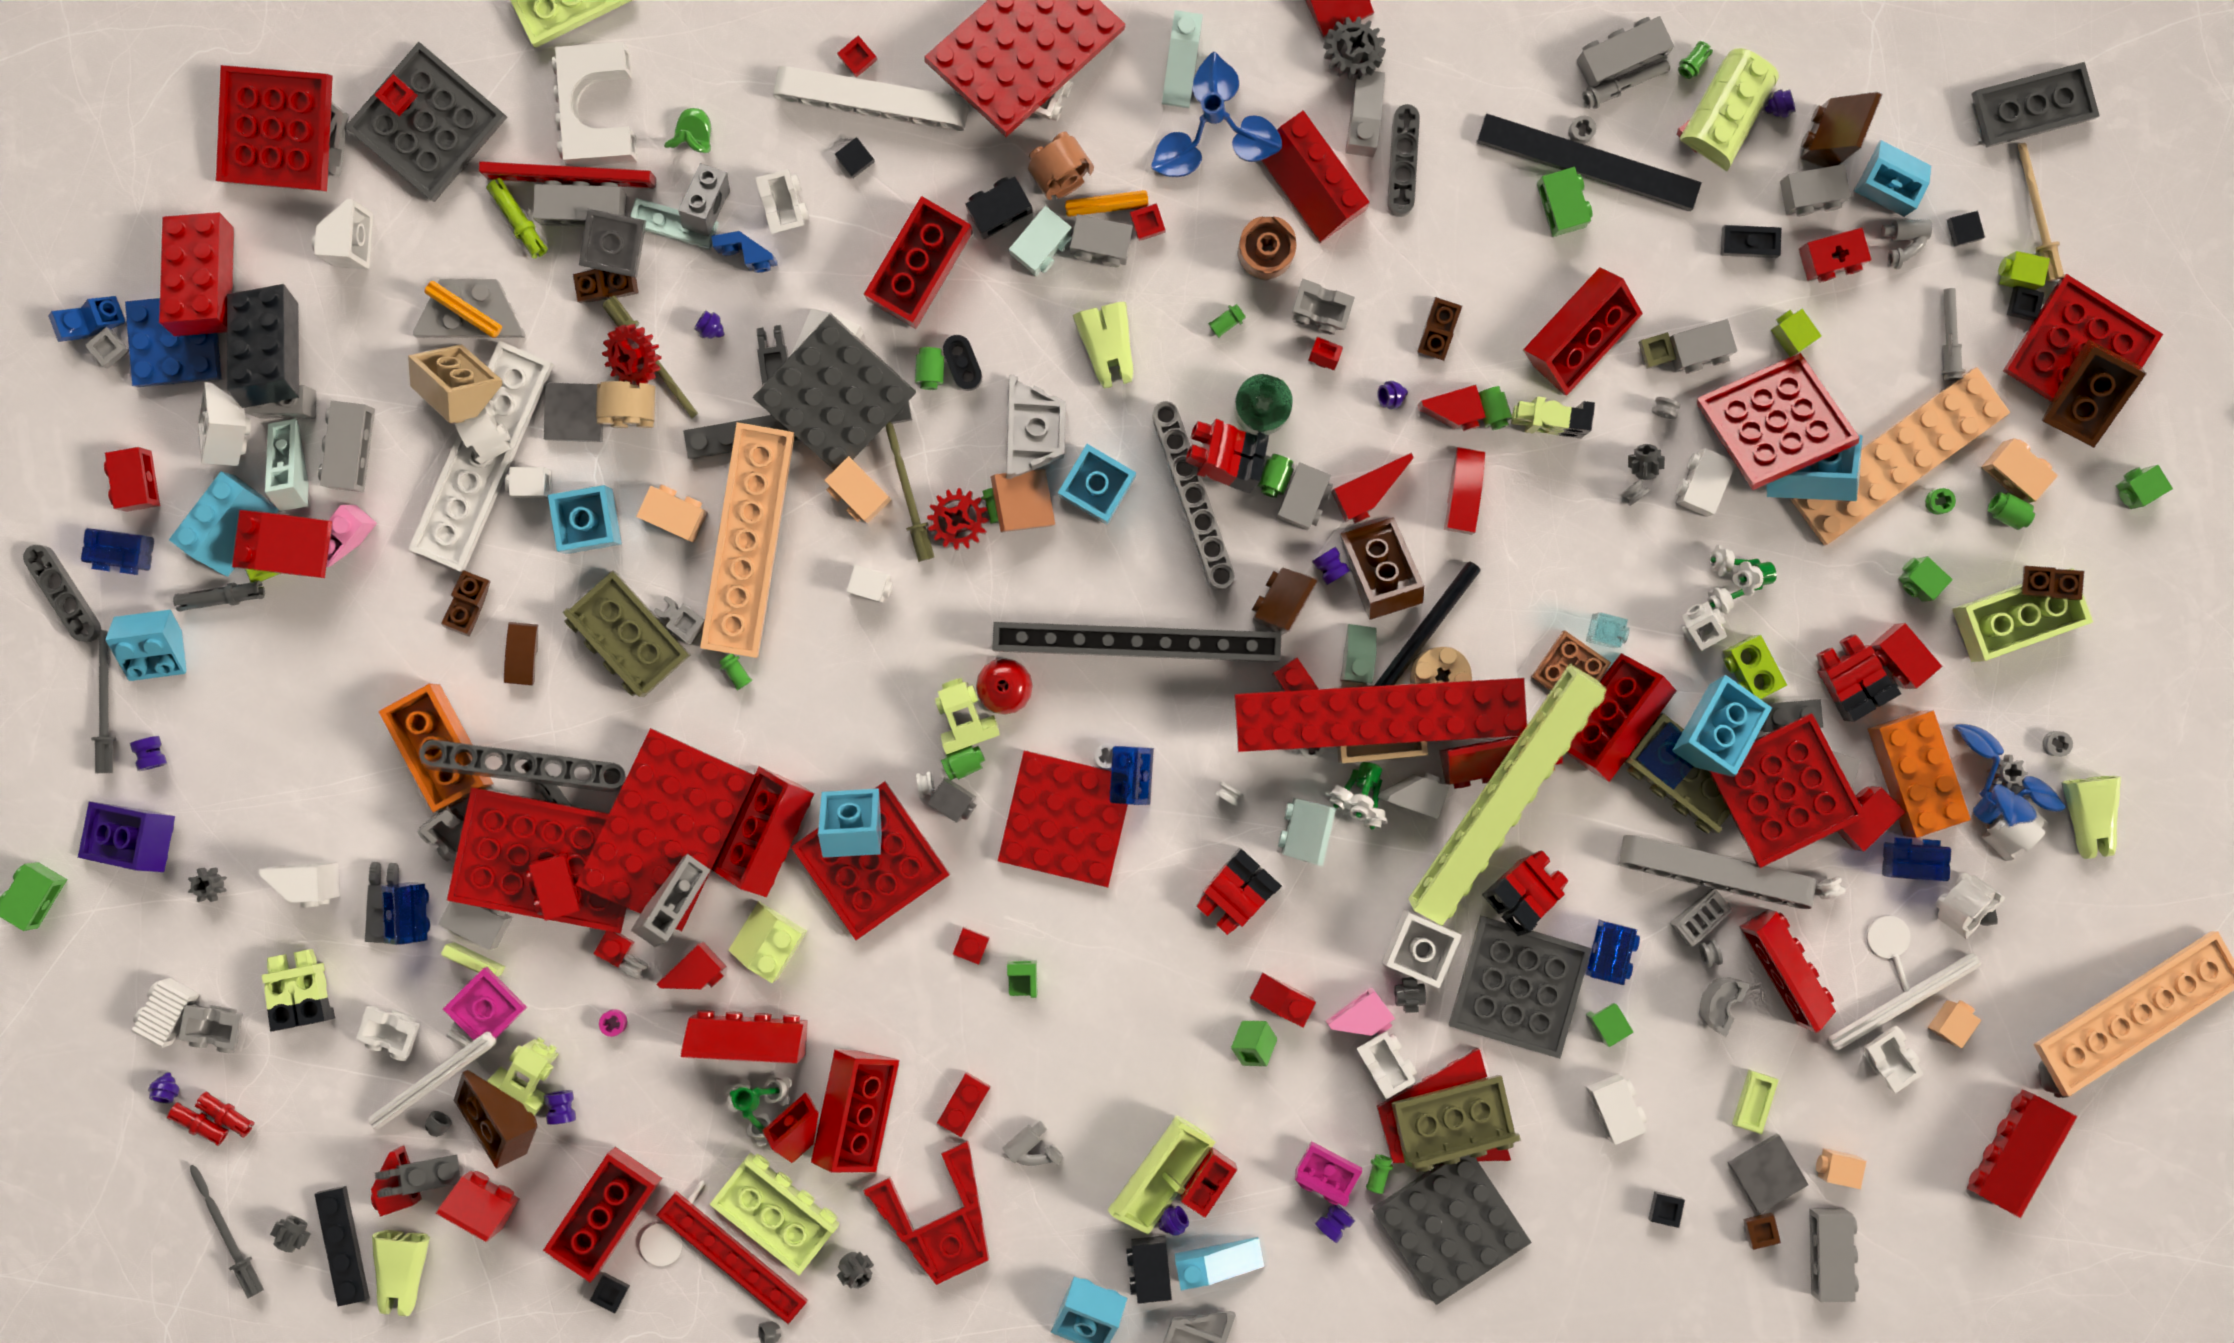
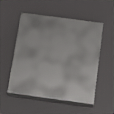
M588 208L579 266L637 277L647 220Z
M546 383L545 440L603 442V424H597L596 419L597 384Z
M1777 1133L1728 1162L1759 1214L1809 1185L1781 1136Z

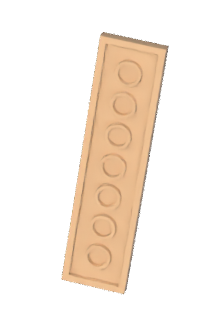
M1978 367L1973 368L1963 375V379L1956 380L1862 448L1857 501L1793 498L1791 501L1824 546L1828 545L2011 412Z
M738 422L736 424L700 646L702 649L754 658L759 656L795 436L794 432Z
M2211 931L2033 1044L2061 1095L2071 1096L2234 990V959L2219 932Z

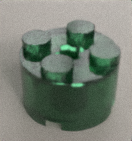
M1257 374L1248 378L1242 383L1235 397L1234 414L1237 422L1244 430L1254 435H1257L1258 432L1267 435L1275 433L1284 426L1291 414L1292 393L1287 384L1278 377L1276 378L1268 374ZM1259 399L1263 403L1269 402L1267 411H1264L1263 408H1257Z

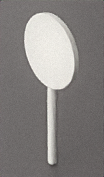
M1879 917L1872 922L1868 929V945L1876 955L1883 958H1893L1903 990L1907 992L1909 986L1899 956L1909 946V928L1904 921L1897 917Z
M703 1181L699 1182L689 1197L688 1201L691 1203L694 1202L704 1187L705 1183ZM666 1223L651 1225L641 1236V1254L652 1265H670L677 1260L682 1252V1236Z

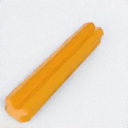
M1141 190L1065 201L1066 215L1072 217L1077 216V214L1087 215L1147 207L1149 203L1147 191Z
M430 281L424 290L426 295L490 337L496 338L501 332L502 326L435 281Z

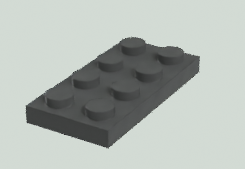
M2085 62L1979 89L1971 94L1986 148L2094 120L2100 116Z

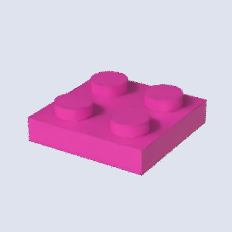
M485 967L443 1010L474 1041L485 1032H490L497 1039L528 1007L488 967Z

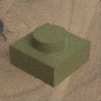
M1668 332L1638 342L1646 369L1676 360Z

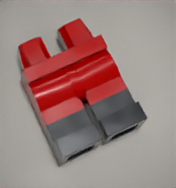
M1215 419L1211 425L1197 421L1192 429L1191 439L1203 443V447L1192 444L1187 452L1185 462L1198 467L1197 475L1205 477L1207 475L1212 480L1250 494L1261 480L1264 465L1263 459L1266 455L1269 435L1258 432L1257 435L1238 430L1233 425L1223 424L1224 421Z
M1851 634L1839 642L1846 653L1842 657L1838 658L1833 648L1825 649L1816 654L1821 666L1817 673L1823 679L1844 721L1855 722L1874 711L1876 707H1881L1902 694L1897 685L1892 684L1880 660L1874 654L1875 651L1872 646L1864 645L1856 634Z
M1238 848L1211 882L1202 890L1205 894L1200 898L1196 907L1207 917L1217 906L1222 908L1226 913L1216 925L1228 935L1239 925L1243 927L1282 885L1266 870L1261 868L1243 849ZM1252 874H1254V875L1249 879V881L1242 887V885L1246 882V880H1247Z
M1542 850L1518 860L1513 867L1482 894L1498 914L1505 912L1501 918L1517 936L1530 933L1538 925L1537 922L1565 895L1562 890L1568 883V879L1560 871H1555L1550 876L1547 874L1544 868L1550 863V858Z

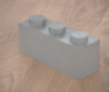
M1658 16L1652 20L1649 17H1645L1637 21L1633 25L1634 28L1628 31H1624L1622 28L1611 33L1608 36V40L1599 43L1598 40H1595L1585 45L1577 62L1588 86L1595 88L1667 56L1674 48V44L1661 17Z
M544 181V185L534 184L533 219L540 225L585 226L588 208L626 216L627 194L618 187V184L603 182L601 186H590L589 183L581 181L572 182V185H561V182Z
M331 400L330 407L326 410L325 414L328 426L327 434L322 440L323 464L318 469V478L321 486L331 489L364 492L374 408L365 404Z
M1809 1208L1811 1295L1820 1302H1855V1292H1858L1859 1289L1854 1264L1858 1262V1251L1854 1245V1234L1857 1233L1856 1218L1844 1208Z

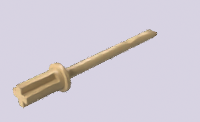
M2019 143L2017 146L2042 245L2036 248V252H2040L2042 257L2050 258L2046 278L2047 281L2053 282L2064 278L2058 253L2060 242H2051L2027 144Z

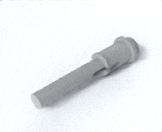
M1667 60L1662 61L1621 80L1612 79L1595 88L1590 86L1583 93V101L1587 108L1597 109L1601 103L1621 96L1622 91L1670 71L1669 62Z
M1955 288L1944 289L1946 345L1942 346L1944 371H1941V374L1944 375L1946 381L1963 379L1965 369H1962V344H1958Z

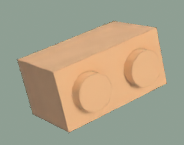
M2013 438L2002 442L1981 468L2012 495L2028 503L2035 502L2058 475L2051 470L2052 466L2049 462L2042 458H2037L2030 452L2031 448L2027 443Z
M849 456L825 479L830 485L826 490L838 502L843 499L849 505L846 511L857 522L863 519L866 523H869L892 500Z
M662 484L659 489L650 486L636 517L694 543L708 513L701 509L702 503L686 496L685 501L675 497L677 491Z

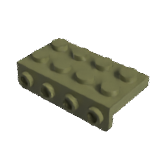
M613 570L574 606L563 611V614L567 617L564 620L567 626L575 633L579 631L586 638L583 641L585 646L592 653L596 654L598 652L605 661L602 663L612 675L617 673L624 682L621 685L631 696L645 697L691 656Z
M1660 713L1624 762L1629 767L1627 772L1638 781L1644 779L1651 784L1649 789L1658 797L1663 799L1666 796L1674 802L1672 808L1685 817L1687 814L1697 820L1694 824L1706 834L1710 832L1719 834L1722 830L1721 825L1728 818L1730 812L1709 771L1694 767L1672 751L1684 729L1664 713Z
M1501 1075L1391 1103L1405 1165L1416 1169V1172L1433 1169V1164L1441 1162L1444 1165L1460 1162V1157L1470 1155V1157L1484 1156L1487 1154V1150L1497 1148V1150L1510 1149L1514 1147L1513 1143L1521 1141L1520 1134L1515 1133Z

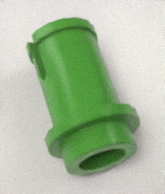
M1699 41L1687 58L1681 59L1678 72L1684 78L1691 79L1699 74V68L1713 53V50L1709 49L1710 45Z
M1237 304L1233 307L1229 305V309L1208 323L1218 338L1238 323L1240 325L1243 324L1242 320L1246 316Z
M993 488L983 490L981 499L985 500L990 524L999 523Z
M729 654L719 661L721 665L719 669L726 672L738 691L753 680L738 661L740 657Z
M1376 1154L1375 1158L1371 1159L1372 1169L1368 1184L1366 1185L1369 1191L1379 1194L1384 1193L1389 1170L1393 1169L1391 1158Z

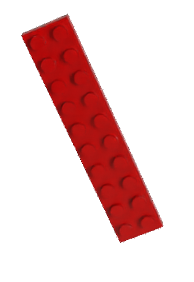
M1524 678L1234 694L1238 752L1520 736L1527 727Z

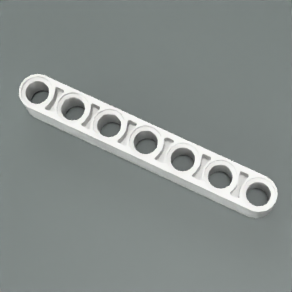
M789 66L778 67L773 92L775 98L786 102L953 131L965 130L969 103L963 97Z

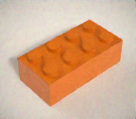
M427 684L378 711L433 813L440 812L447 806L451 808L469 798L471 787L486 789L494 784L490 777L426 769L422 765L419 751L421 746L427 741L438 740L473 745L440 684ZM435 748L429 749L425 753V758L430 762H436L442 757L441 751ZM461 752L455 757V761L458 765L466 766L471 763L472 757L469 753Z
M1934 710L1918 711L1867 728L1889 794L1905 811L1898 819L1904 836L1918 838L1971 820Z

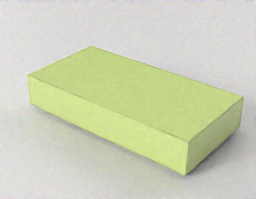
M456 942L446 944L441 953L442 956L477 973L483 968L488 967L498 977L502 975L505 968L504 965Z
M1748 1070L1732 1124L1762 1134L1779 1080Z

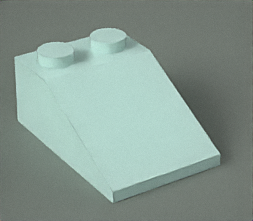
M1294 798L1293 803L1287 804L1284 819L1289 821L1287 830H1282L1279 837L1278 847L1282 848L1281 853L1292 858L1323 866L1336 808Z

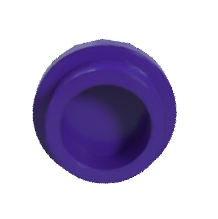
M1780 89L1775 91L1773 98L1768 101L1764 110L1767 113H1773L1777 117H1789V113L1796 111L1791 90L1783 91Z
M705 310L696 323L694 330L699 332L698 336L701 338L723 337L725 333L723 332L724 329L720 316L715 312L710 313Z
M1392 380L1386 381L1383 385L1379 386L1377 392L1380 405L1389 409H1396L1401 406L1408 395L1405 387Z
M170 1072L165 1073L149 1085L150 1100L170 1104L173 1103L175 1097H178L179 1086L175 1084V1078L171 1076Z
M1170 1206L1164 1210L1161 1216L1159 1229L1164 1233L1178 1236L1184 1233L1185 1228L1189 1226V1219L1180 1206Z

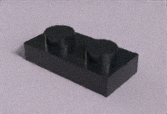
M1724 225L1721 233V256L1778 258L1781 256L1782 227Z

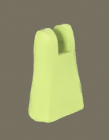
M1126 302L1101 306L1099 311L1097 308H1092L1072 315L1093 365L1096 377L1102 387H1113L1109 367L1119 365V374L1122 377L1123 384L1132 382L1133 362Z
M2097 776L2061 782L2074 827L2076 845L2082 858H2096L2098 853L2097 841L2102 856H2114L2117 848V819L2121 776Z
M384 1230L372 1235L377 1306L380 1314H390L394 1298H398L397 1312L399 1316H409L413 1311L430 1240L428 1234L412 1232L404 1236L402 1231Z

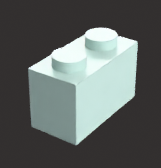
M1045 205L1009 248L1010 255L1033 275L1037 276L1041 271L1045 273L1055 260L1052 257L1057 251L1061 250L1063 252L1071 243L1072 227Z

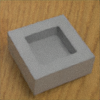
M108 327L85 344V347L101 366L107 369L129 352V349L115 332Z

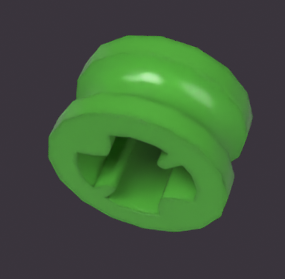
M1939 488L1929 492L1925 499L1928 511L1936 515L1948 513L1955 507L1956 503L1954 493L1946 488ZM1937 494L1940 498L1945 497L1946 503L1942 504L1944 508L1941 505L1936 506L1935 500L1939 499Z

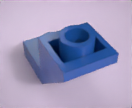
M740 231L711 236L714 249L724 256L738 254L739 250L743 249L745 265L749 270H754L755 273L767 272L771 270L772 266H778L777 260L771 252Z
M116 296L87 299L81 308L51 311L48 315L58 342L86 339L99 334L106 327L113 329L126 322Z

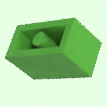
M1575 167L1540 178L1537 182V187L1553 237L1585 228L1591 222L1593 216L1592 207L1589 201H1585L1582 192L1584 191V181L1581 174H1577Z
M35 862L20 866L13 875L14 881L9 890H6L0 896V917L22 931L39 928L68 880L43 864Z

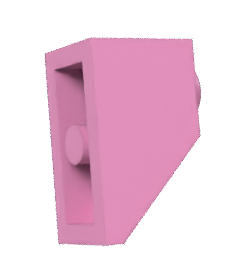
M1371 987L1327 1019L1326 1022L1332 1030L1372 1036L1375 1033L1380 1035L1390 1029L1392 1026L1390 1022L1395 1018Z

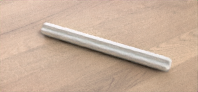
M1974 953L1968 954L1912 987L1907 992L1900 994L1829 1036L1828 1041L1835 1050L1842 1049L1981 966L1980 960Z
M485 1032L375 1112L369 1117V1124L376 1130L383 1127L496 1044V1039L490 1032Z

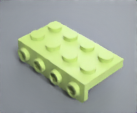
M632 0L510 1L532 45L537 48Z
M750 1152L709 1205L800 1276L829 1237L836 1231L840 1223L836 1221L837 1216L831 1210L825 1207L821 1209L817 1206L811 1194L805 1190L799 1191L792 1186V1180L782 1172L777 1174L768 1167L770 1163L759 1154L753 1155Z

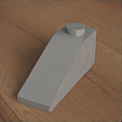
M1374 71L1373 75H1369L1366 72L1362 80L1356 74L1345 151L1347 154L1373 157L1377 150L1385 72Z
M686 854L645 906L631 931L653 946L667 942L710 872V869Z

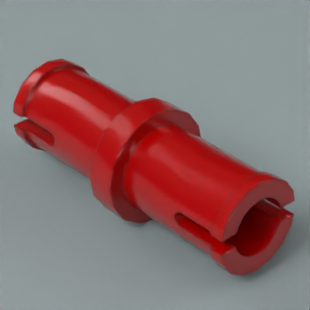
M207 1091L195 1103V1107L214 1118L216 1124L219 1126L225 1125L242 1138L249 1134L252 1126L255 1124L254 1121L235 1111V1106L230 1103L224 1104Z
M179 1102L171 1108L167 1119L189 1129V1134L193 1136L198 1134L216 1146L221 1145L229 1132V1129H225L207 1119L208 1116L206 1114H198Z

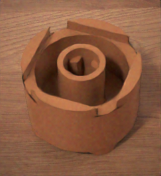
M1065 131L1059 133L1053 139V142L1044 148L1042 146L1037 147L1029 154L1031 161L1028 165V171L1048 200H1052L1051 195H1056L1059 199L1072 193L1085 182L1082 177L1087 172L1091 176L1094 171L1093 163L1075 137L1069 136Z
M1262 216L1250 221L1242 231L1237 252L1244 270L1253 277L1265 281L1282 275L1290 267L1296 253L1295 232L1289 223L1280 217ZM1269 244L1272 245L1271 251H1269V250L1263 251V250H1262V246H1263V245H1264V246H1268Z

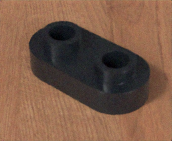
M962 335L950 336L944 342L943 353L954 381L964 391L975 390L982 382V372L971 344ZM960 346L963 348V352L961 355H954L953 349ZM967 372L974 375L973 379L969 382L963 380V376Z

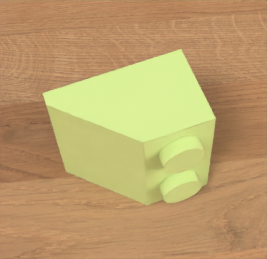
M758 901L728 951L749 970L773 983L781 975L807 930Z

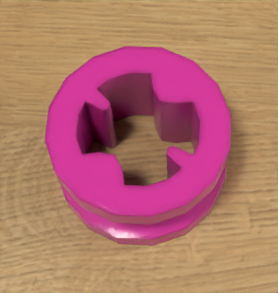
M609 1010L599 1019V1028L606 1036H617L626 1029L627 1017L620 1010ZM616 1016L618 1018L616 1022H620V1027H615L611 1030L608 1027L610 1024H607L606 1021Z

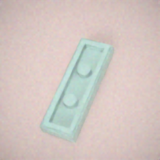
M635 198L630 215L633 218L647 220L646 232L711 250L713 245L711 236L716 235L719 225L718 221H716L709 237L682 228L677 209Z

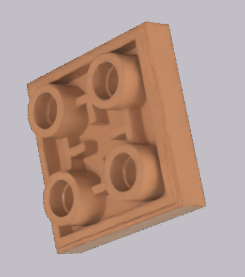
M1045 469L1032 470L1012 479H1006V473L990 476L1001 532L1056 525Z
M1563 630L1531 678L1551 691L1569 664L1599 681L1611 662Z

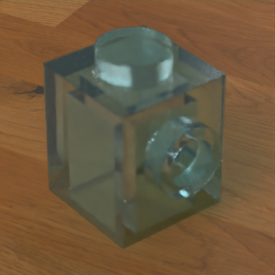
M1601 612L1592 614L1586 642L1609 648H1620L1622 643H1626L1629 636L1630 628L1626 627L1628 619Z

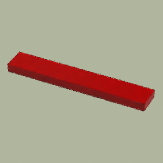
M479 161V172L488 180L501 178L503 181L538 183L558 181L561 184H572V182L581 181L594 186H601L603 182L618 184V187L656 188V177L649 170Z
M675 1191L656 1214V1216L787 1324L793 1320L807 1303V1298L679 1192Z

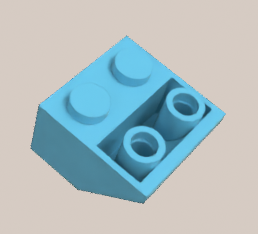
M1880 140L1854 192L1905 217L1916 210L1930 184L1931 165Z
M171 609L116 616L113 618L105 640L129 681L186 673L182 630Z

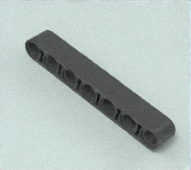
M438 740L425 742L419 751L422 765L426 769L604 792L619 790L625 780L623 767L611 762ZM435 748L441 751L442 757L436 762L428 761L425 758V753L429 749ZM461 752H466L471 755L472 761L466 766H461L456 763L455 757ZM490 756H497L501 759L502 765L496 770L489 769L485 765L486 759ZM519 760H527L531 763L532 769L527 773H519L515 768V764ZM551 763L557 764L561 768V774L557 777H550L545 773V767ZM579 767L587 768L590 772V778L585 781L578 780L574 775V771ZM607 771L616 772L619 775V782L608 784L604 780V773Z

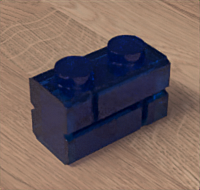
M91 528L85 529L81 561L92 563L91 569L110 572V567L114 566L120 567L119 573L138 575L139 570H150L154 537Z
M1894 837V843H1884L1883 876L1935 881L1950 880L1949 863L1951 862V848L1941 846V840L1923 839V844H1912L1913 838Z
M405 882L382 886L384 943L403 945L428 940L427 933L430 930V920L426 915V904L429 902V893L425 888V883Z
M1599 919L1586 975L1624 985L1625 980H1629L1632 976L1633 963H1630L1632 951L1636 952L1639 947L1640 936L1636 935L1638 929Z

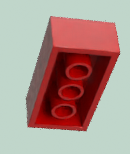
M921 196L863 295L866 300L917 329L973 233L971 224Z
M220 212L162 217L159 323L173 336L227 332V294H231L233 289L234 227Z
M615 1146L606 1154L542 1251L591 1283L601 1272L663 1178Z

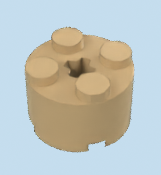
M600 382V384H597V424L611 425L613 428H628V424L636 425L639 428H653L655 421V386L639 383L638 388L637 385H632L630 382Z
M1436 647L1422 652L1414 660L1410 673L1411 684L1443 682L1442 680L1436 681L1435 679L1438 675L1437 669L1445 671L1444 682L1472 681V671L1468 660L1463 654L1451 647Z

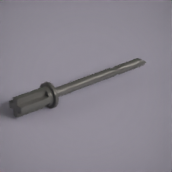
M106 630L99 631V737L91 738V741H95L96 774L113 773V741L116 740V737H109L108 644L105 640L108 631Z
M191 1165L190 1172L200 1193L205 1197L208 1210L235 1262V1265L231 1266L229 1270L234 1271L248 1299L264 1290L250 1262L252 1257L243 1259L218 1206L209 1196V1190L202 1174L197 1167Z

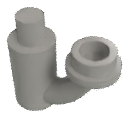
M1930 219L1894 220L1892 225L1882 226L1881 235L1883 237L1891 236L1894 241L1913 240V243L1904 251L1902 248H1895L1888 252L1887 263L1889 267L1901 269L1903 262L1923 249L1927 239H1930L1932 234Z
M1041 1121L1033 1127L1028 1125L1002 1148L1012 1162H1018L1026 1166H1036L1051 1162L1059 1165L1061 1163L1060 1160L1063 1158L1061 1152L1053 1144L1050 1147L1046 1146L1044 1148L1045 1154H1028L1041 1141L1040 1136L1047 1130Z

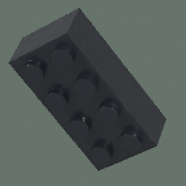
M284 284L227 294V391L242 408L299 398L298 302Z

